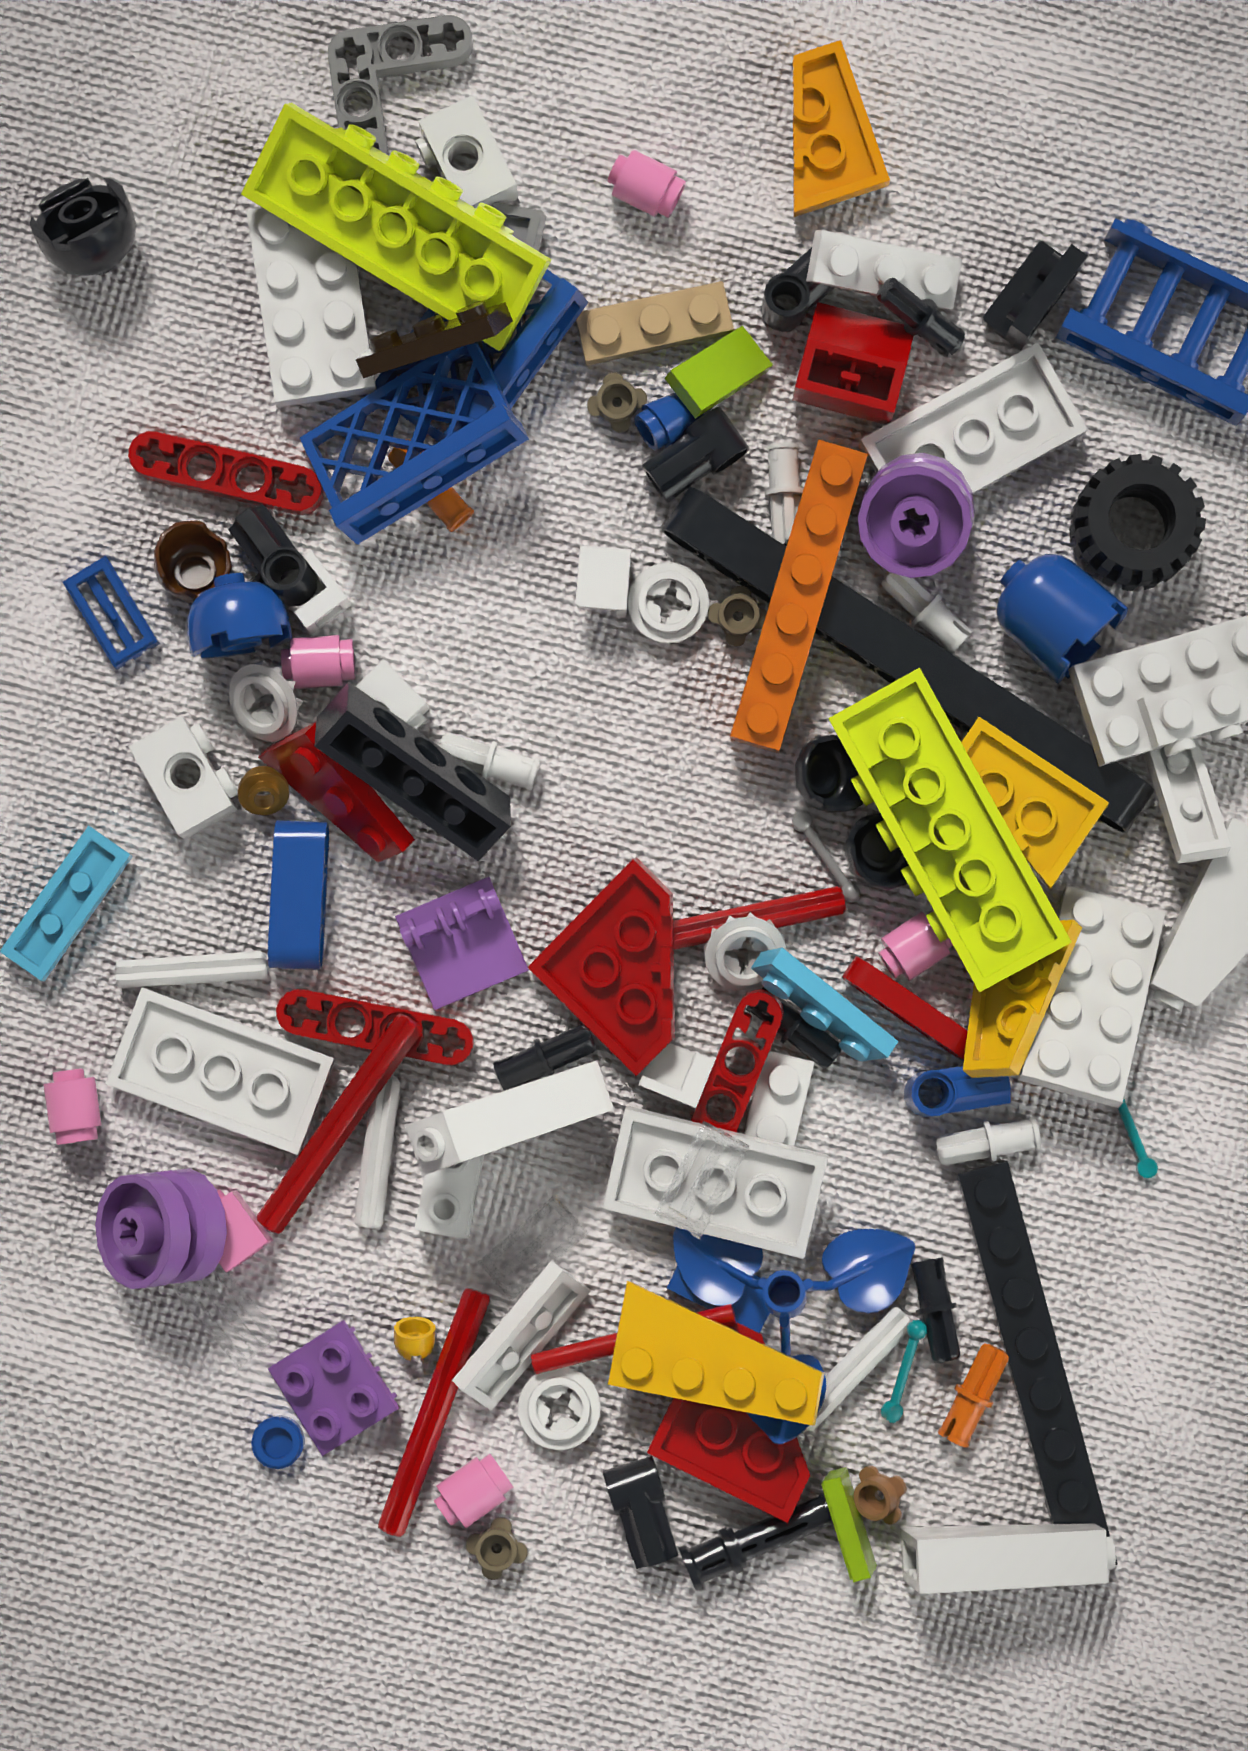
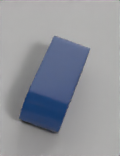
M276 820L273 838L268 934L269 968L322 969L329 857L328 822Z

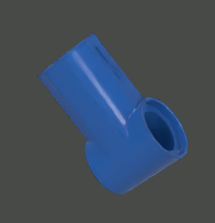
M963 1066L927 1070L914 1074L907 1081L904 1088V1100L907 1107L921 1117H934L1010 1104L1009 1076L971 1078L963 1071ZM926 1079L936 1081L942 1090V1099L934 1108L924 1106L918 1096L920 1085Z

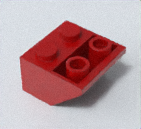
M818 302L792 401L884 425L891 423L914 336L909 335L905 331L904 324Z

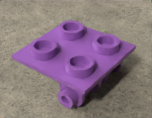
M489 876L395 916L402 938L411 953L434 1010L529 971Z
M342 1320L268 1368L322 1456L399 1409L394 1400L397 1394L390 1392L382 1377L377 1373L381 1370L380 1367L372 1365L369 1359L373 1356L370 1352L365 1354L363 1347L353 1333L356 1329L354 1326L349 1328L345 1320Z

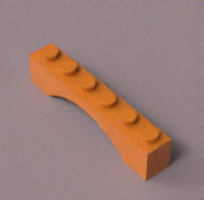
M818 439L730 734V740L777 754L780 752L868 456L867 453Z

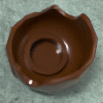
M202 521L174 523L161 533L154 549V571L159 583L166 592L187 603L194 602L200 593L215 587L213 580L215 577L231 574L232 571L231 558L226 541L209 530Z

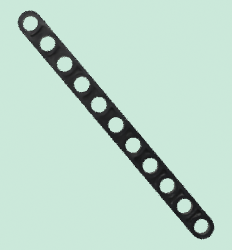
M689 487L662 527V532L673 542L740 586L747 587L751 593L770 604L786 546L696 488ZM833 576L831 577L815 630L817 636L889 683H893L920 668L950 723L968 733L977 718L981 717L1108 801L1109 805L1099 820L1117 831L1128 833L1155 791L1148 782L1118 762L1099 767L1092 745Z

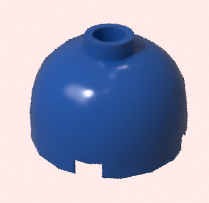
M231 573L215 577L213 579L215 587L199 594L192 603L187 617V638L192 657L201 654V658L204 659L244 655L255 652L254 647L261 645L262 640L268 639L270 648L290 641L292 638L289 617L280 597L271 588L260 582H245L243 573Z

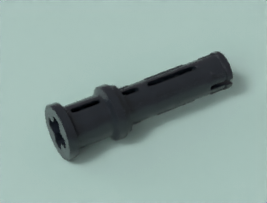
M821 1493L818 1497L797 1505L788 1523L771 1516L736 1532H733L732 1528H722L718 1531V1536L691 1548L683 1545L678 1547L694 1588L698 1591L703 1589L704 1582L733 1570L736 1574L743 1572V1568L748 1567L746 1563L748 1560L834 1525L825 1495Z

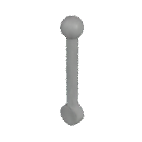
M805 810L796 812L792 818L793 828L796 831L804 832L840 885L845 901L848 903L856 902L861 895L859 887L848 881L812 828L813 818L811 814Z

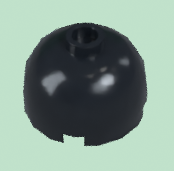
M85 178L60 186L44 197L38 204L42 213L35 221L31 216L30 226L40 250L49 262L67 274L79 276L105 274L119 264L133 246L137 226L134 213L123 186L113 179L103 178L106 185L92 186L89 178Z

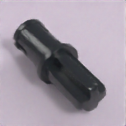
M889 278L878 290L877 300L904 321L905 331L909 335H918L924 339L941 356L948 357L949 353L953 355L963 344L965 332L944 317L937 310V304L932 299L921 300L896 278Z
M779 998L784 1011L783 1019L777 1032L782 1036L780 1042L784 1044L787 1040L822 1068L826 1069L831 1066L841 1053L842 1049L839 1046V1042L825 1031L810 1025L802 1018L801 1012L784 999ZM760 1000L755 1007L748 1005L746 1011L751 1012L761 1021L773 1022L774 1016L767 1012L769 1005L767 1002Z
M580 1025L544 1042H541L540 1039L533 1040L534 1046L500 1061L493 1062V1067L505 1091L545 1074L548 1076L554 1075V1070L594 1053L596 1044L590 1030L585 1025Z
M943 1257L911 1263L920 1309L916 1310V1314H923L924 1323L927 1327L931 1358L935 1363L956 1360L960 1357V1349L951 1309L957 1308V1304L951 1302Z

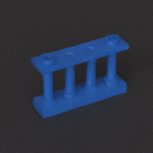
M1115 218L1104 241L1116 246L1117 249L1087 309H1081L1078 312L1070 308L1055 338L1237 426L1248 412V394L1244 393L1245 387L1242 385L1248 373V327L1224 376H1218L1215 379L1199 371L1200 366L1197 360L1226 301L1248 311V283L1153 237L1151 229L1138 221L1127 219L1125 222H1122ZM1136 256L1163 270L1133 331H1127L1126 334H1123L1107 326L1108 320L1105 317ZM1182 278L1208 291V294L1178 354L1173 353L1170 357L1154 349V343L1151 341V338Z

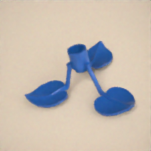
M675 1227L673 1234L675 1260L680 1274L691 1292L701 1301L720 1307L728 1304L735 1305L741 1299L745 1285L752 1289H762L768 1311L779 1318L781 1352L790 1357V1319L798 1316L803 1311L806 1305L807 1292L831 1291L838 1287L840 1300L849 1309L867 1314L882 1311L892 1305L901 1294L915 1253V1243L898 1233L881 1229H858L837 1236L824 1250L822 1264L827 1274L833 1278L829 1281H812L811 1279L802 1281L796 1273L788 1270L776 1271L767 1279L763 1277L754 1279L751 1276L759 1271L763 1263L762 1248ZM807 1354L792 1356L824 1372L815 1357ZM825 1374L823 1379L817 1415L822 1407L826 1394ZM747 1413L752 1421L775 1444H784L791 1441L810 1426Z

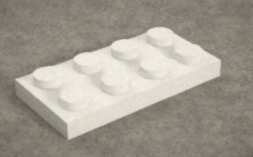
M260 207L246 210L276 407L281 408L363 395L375 391L374 375L363 379L356 362L359 356L370 349L358 266L266 209Z
M1037 342L861 438L859 443L863 451L868 454L867 458L876 473L883 465L901 455L926 453L944 458L962 472L972 489L973 495L1079 438L1088 429ZM911 508L908 511L910 517L915 520H922L927 516V514L918 515L915 508Z
M1069 885L1065 887L1057 916L1059 920L1074 919L1082 927V930L1019 1073V1081L1116 1108L1121 1106L1166 912Z
M141 987L105 1084L299 1155L336 1058Z
M627 1106L622 1119L602 1209L804 1259L829 1155Z

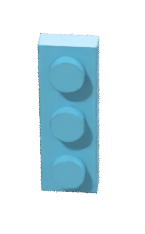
M88 825L5 942L0 953L40 981L45 982L133 856Z
M783 947L761 952L752 965L751 969L763 978L762 985L765 989L781 999L791 1000L802 1009L800 1014L806 1022L817 1029L828 1030L841 1041L839 1043L840 1048L850 1057L863 1062L888 1058L899 1042Z

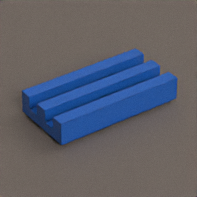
M107 556L63 581L64 586L116 670L125 666V663L132 658L135 660L143 655L142 652L147 649H153L160 644ZM102 571L105 573L144 638L135 642L95 575ZM82 583H88L125 644L126 649L118 653L78 586Z

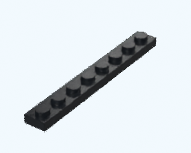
M1008 1161L958 1173L956 1176L1004 1352L1009 1356L1007 1363L1051 1524H1096L1106 1529V1537H1110Z

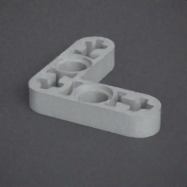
M444 15L349 29L335 35L328 46V61L338 128L342 127L346 130L348 125L352 124L367 129L369 133L376 137L373 147L389 156L378 78L450 68L463 64L469 59L473 51V37L469 25L457 16ZM454 31V35L458 39L464 38V40L456 43L457 50L448 52L446 46L441 43L429 45L431 56L423 57L424 48L420 34L428 33L429 43L443 41L445 37L444 32ZM399 36L407 37L415 44L413 54L403 61L391 58L386 52L389 42ZM355 45L357 53H365V55L358 56L356 60L360 79L350 80L346 60L338 58L345 55L346 46ZM370 76L369 80H365L364 78ZM355 92H363L372 99L370 111L360 117L352 116L344 109L347 97ZM377 124V128H376V129L369 128V127H372L373 125Z

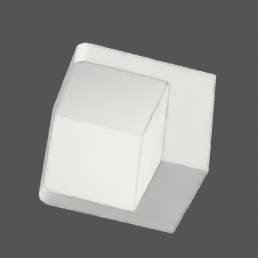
M580 545L576 589V606L578 608L616 611V616L618 617L627 616L631 549Z
M310 550L303 557L317 577V590L307 603L301 606L289 607L310 635H313L349 608L351 603L312 550ZM296 569L281 580L280 584L284 585L293 582L298 576L299 569Z
M669 1043L645 1067L638 1086L696 1108L715 1060Z

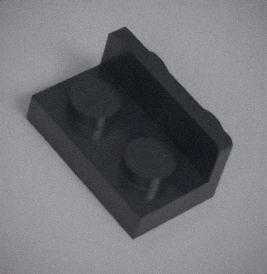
M1038 242L984 314L982 323L1021 351L1078 275L1088 255L1073 244L1062 255L1045 242Z

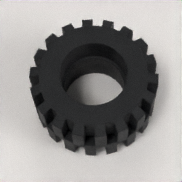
M1141 454L1130 455L1126 461L1122 462L1120 458L1109 462L1103 470L1099 469L1079 494L1070 516L1073 518V524L1069 528L1070 539L1076 540L1077 545L1073 550L1077 559L1083 557L1088 563L1084 569L1091 576L1097 572L1104 577L1101 583L1110 587L1114 583L1122 584V590L1133 591L1139 586H1143L1144 590L1154 588L1158 583L1162 581L1165 583L1174 577L1198 550L1202 541L1199 537L1205 530L1206 518L1200 515V512L1205 507L1202 496L1195 498L1193 490L1197 485L1191 477L1184 481L1178 475L1182 468L1175 463L1168 468L1161 465L1163 458L1152 455L1149 460H1142ZM1126 497H1137L1150 502L1157 508L1163 518L1165 530L1164 538L1159 545L1147 550L1134 549L1123 544L1114 535L1109 522V510L1117 500Z

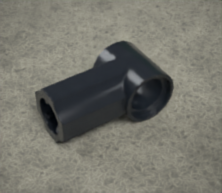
M812 247L784 273L775 275L766 284L761 313L765 323L774 330L785 332L798 327L804 320L805 314L835 288L806 281ZM787 294L795 298L798 306L793 310H781L775 306L772 299L777 295Z
M720 406L702 415L684 431L685 435L642 464V469L649 481L666 503L693 486L709 473L715 475L725 470L749 451L750 447Z
M264 504L254 508L249 507L235 517V522L228 530L262 576L266 585L280 597L285 605L301 606L307 603L317 590V577ZM291 569H299L298 576L293 582L284 585L280 584L281 577L285 572Z
M653 1456L603 1471L615 1515H620L627 1544L636 1569L651 1567L679 1556L663 1505L666 1498Z

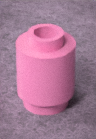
M633 150L628 158L621 154L618 156L607 180L608 183L614 185L613 197L654 217L659 213L667 218L673 213L686 185L685 180L676 176V170L636 150Z
M339 635L291 638L290 649H281L282 674L285 680L293 679L296 682L294 689L343 686V681L356 679L352 639L340 640Z
M921 911L882 937L881 941L885 948L878 952L894 978L903 974L908 981H911L950 954L949 948L953 944L949 938L943 942L939 941L926 915Z
M83 1068L53 1072L54 1083L43 1084L49 1130L50 1133L55 1132L57 1145L98 1139L96 1126L102 1125L95 1077L85 1078Z
M488 1454L481 1460L475 1457L436 1485L442 1495L436 1498L434 1502L451 1526L460 1520L462 1525L468 1528L506 1500L504 1494L514 1487L493 1456Z

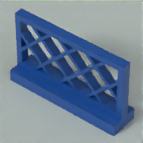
M548 269L542 280L551 286L539 303L527 306L516 327L517 334L507 344L505 349L498 351L482 341L483 349L481 350L510 408L513 407L589 303L578 288L564 278H559ZM428 308L418 322L439 314ZM530 315L525 323H523V316ZM469 352L452 362L450 368L451 378L460 380L458 363L473 361ZM503 352L495 364H493L494 354ZM423 360L380 373L375 380L376 390ZM420 382L417 384L418 396L407 398L405 404L423 408L427 398L426 383ZM462 390L444 391L441 393L438 402L454 399L456 410ZM475 393L466 417L477 419L495 408L496 406L491 396ZM401 414L402 417L417 426L419 417ZM430 424L427 435L440 442L446 438L449 427L442 433Z
M478 342L426 358L301 436L300 440L332 507L329 512L336 527L358 545L529 440V437L522 423L514 416ZM469 352L473 363L467 380L448 378L452 362ZM480 377L482 378L484 384H478ZM420 382L431 384L423 408L405 404L409 390ZM443 387L462 390L454 414L436 411ZM475 393L491 396L496 406L495 408L477 419L466 417ZM377 409L388 411L380 434L362 431L367 415ZM401 414L419 417L411 441L393 437ZM432 420L450 423L446 438L435 445L424 444ZM335 435L346 437L338 461L323 458L318 448L319 445ZM358 440L376 443L368 467L350 464ZM389 446L408 450L401 466L391 472L381 470ZM329 469L334 470V472H333L332 475H331ZM346 473L364 476L360 491L343 501L340 490Z

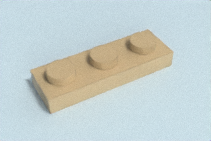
M723 281L582 311L576 319L586 366L723 337L734 331Z

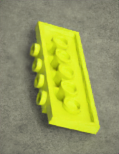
M293 103L284 104L241 195L447 320L458 318L456 311L479 301H485L487 308L506 302L513 322L494 337L482 340L498 351L505 349L552 259L512 236L514 231L503 225L506 216L502 212L485 203H479L477 208H474L460 199L463 190L456 184L438 176L431 182L416 173L420 166L417 161L399 151L393 150L390 156L373 147L376 137L363 128L349 124L346 130L342 127L333 128Z
M920 668L828 718L859 773L858 776L851 779L857 793L865 806L875 802L884 819L876 824L878 831L890 852L898 847L902 851L909 866L901 869L906 882L915 897L925 893L934 910L926 915L933 931L940 942L948 938L951 940L979 993L1072 943Z

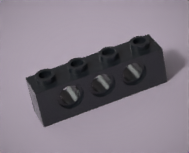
M348 682L317 716L314 747L475 860L479 861L511 827L509 795L352 683Z

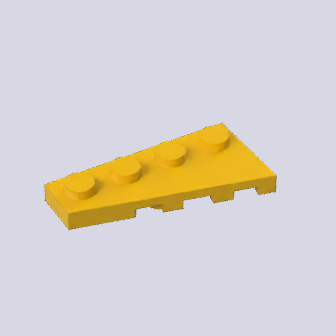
M627 1281L608 1385L812 1426L816 1424L824 1372L746 1337L721 1323L691 1311L689 1308L655 1294L632 1281Z

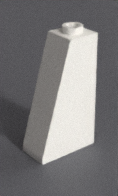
M1235 818L1224 822L1231 843L1228 855L1204 861L1154 963L1149 989L1155 991L1152 999L1177 1012H1181L1183 1006L1188 1008L1198 1007L1248 953V825Z
M596 1060L409 1123L405 1127L423 1176L614 1110L598 1061Z
M1096 1524L900 1528L903 1581L919 1594L1109 1583L1108 1569H1114L1116 1556L1112 1537H1106V1529Z

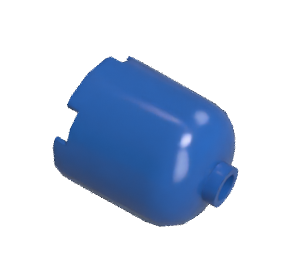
M1045 554L1036 557L1027 565L1022 560H1018L1007 570L1000 580L1005 589L998 599L996 615L998 624L1003 631L1052 680L1059 684L1064 677L1070 678L1069 668L1089 661L1101 648V645L1094 639L1107 624L1116 630L1126 616L1128 607L1072 560L1063 555Z

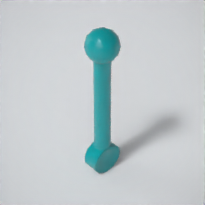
M1123 1099V1103L1117 1109L1138 1158L1136 1171L1141 1177L1152 1178L1158 1171L1157 1163L1153 1159L1148 1158L1126 1101Z
M913 1320L907 1326L909 1340L891 1399L885 1402L881 1408V1416L889 1423H896L903 1415V1407L900 1405L919 1340L923 1339L927 1334V1327L920 1320Z

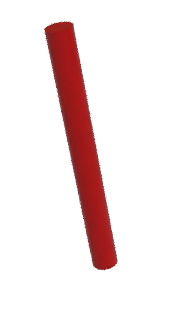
M732 1304L696 1312L725 1326L737 1324ZM617 1333L531 1354L534 1372L537 1375L612 1356Z

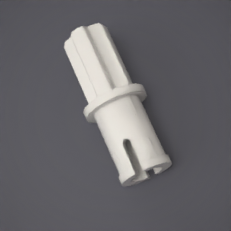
M780 442L769 444L766 447L770 489L765 491V498L770 499L772 537L787 546L804 488H801L799 484V444Z
M889 572L883 579V588L915 617L910 623L913 626L918 623L949 653L952 654L973 632L940 601L942 596L939 593L933 597L914 578Z
M450 732L443 735L439 744L441 748L469 768L482 774V777L486 780L490 776L532 790L541 759H534L497 747V741H492L491 745Z
M1034 1117L990 1126L989 1121L982 1122V1128L940 1135L936 1138V1150L942 1165H951L983 1158H989L990 1162H994L997 1159L996 1156L1030 1149H1041L1039 1128Z

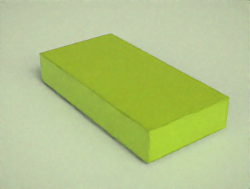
M742 325L670 370L664 379L691 414L697 418L766 374L773 364Z
M843 1467L829 1471L821 1485L850 1580L857 1582L869 1579L873 1575L877 1564L862 1515L858 1512L854 1503V1489L848 1469Z

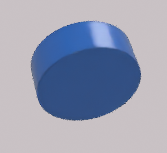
M283 1415L269 1417L255 1429L251 1441L252 1451L262 1465L272 1469L286 1468L292 1465L303 1452L305 1445L303 1430L290 1417Z

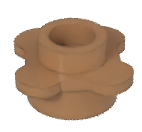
M874 1466L863 1468L859 1473L861 1483L857 1485L854 1491V1503L858 1512L863 1517L872 1521L882 1519L888 1525L895 1524L902 1517L899 1505L901 1496L907 1491L904 1480L897 1475L889 1477L881 1474ZM877 1491H881L883 1493V1499L879 1497Z

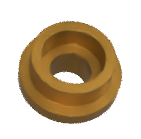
M258 766L249 770L241 779L238 785V799L242 807L252 814H274L280 811L288 802L289 785L285 777L276 769L269 766ZM263 791L271 793L265 796L256 795Z

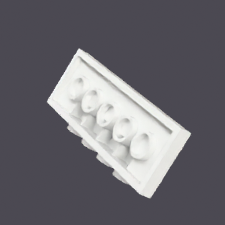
M1248 615L1080 663L1068 669L1099 767L1164 748L1166 757L1196 748L1194 739L1211 734L1213 743L1243 734L1241 725L1248 723Z

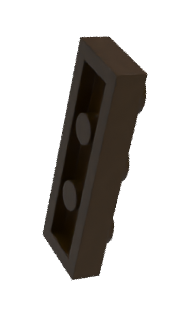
M479 301L456 311L458 318L443 322L441 316L437 315L413 325L412 329L414 332L399 336L397 329L370 339L371 348L356 359L363 379L494 337L513 322L506 302L487 308L485 301Z

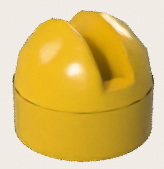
M407 1317L399 1320L394 1325V1344L399 1355L409 1361L411 1356H419L420 1360H423L430 1355L435 1344L434 1323L423 1317Z

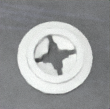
M659 563L645 569L635 579L629 591L628 610L630 618L639 633L657 643L682 642L699 631L708 615L709 596L704 582L692 569L678 563ZM671 583L676 584L674 590L676 592V601L683 604V607L690 608V611L685 609L681 611L673 610L670 617H667L666 624L661 623V607L653 604L654 601L646 599L647 597L652 599L656 597L664 598L666 592L670 591Z
M264 660L254 664H247L234 674L229 686V701L236 719L248 733L264 741H278L292 734V730L302 721L298 714V709L304 701L295 697L293 688L296 682L284 679L282 667L270 668ZM268 693L272 694L274 702L268 707L263 706L259 708L257 704L262 701L261 698Z
M751 912L747 917L735 919L729 916L726 923L718 929L712 928L711 937L707 945L704 946L706 967L712 978L725 988L734 991L756 990L763 987V978L751 969L752 965L761 952L781 947L786 950V944L782 933L779 932L770 919L767 921L759 919ZM746 937H749L753 950L757 952L749 953L747 959L743 962V967H741L737 953L732 951V949H740L743 941H746Z
M569 1367L535 1374L524 1385L518 1401V1415L524 1431L534 1442L548 1449L565 1450L580 1445L594 1432L600 1418L601 1405L596 1387L581 1371ZM571 1388L572 1392L569 1396L571 1399L568 1406L574 1411L573 1414L580 1419L577 1421L572 1417L561 1416L557 1422H553L550 1428L547 1427L546 1424L550 1419L548 1416L551 1408L539 1396L542 1394L547 1398L550 1396L558 1399L562 1393L565 1394L567 1389Z

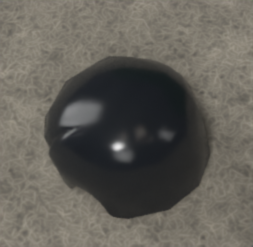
M837 735L820 736L802 747L795 763L796 789L811 807L825 812L852 811L864 804L851 781L859 773Z
M878 811L861 817L855 823L846 839L844 852L850 872L862 884L880 890H891L908 884L901 869L909 866L899 847L890 852L876 827V824L884 820Z

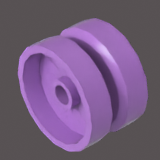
M926 453L901 455L883 465L869 482L858 515L860 539L871 559L888 572L909 578L932 576L951 566L966 548L975 514L972 489L962 472L941 457ZM911 508H915L918 515L927 514V516L922 520H915L910 517L908 511Z
M191 1168L119 1176L107 1186L98 1204L95 1227L97 1247L104 1266L118 1283L130 1289L202 1280L215 1270L223 1255L227 1235L224 1207L216 1188L207 1177Z

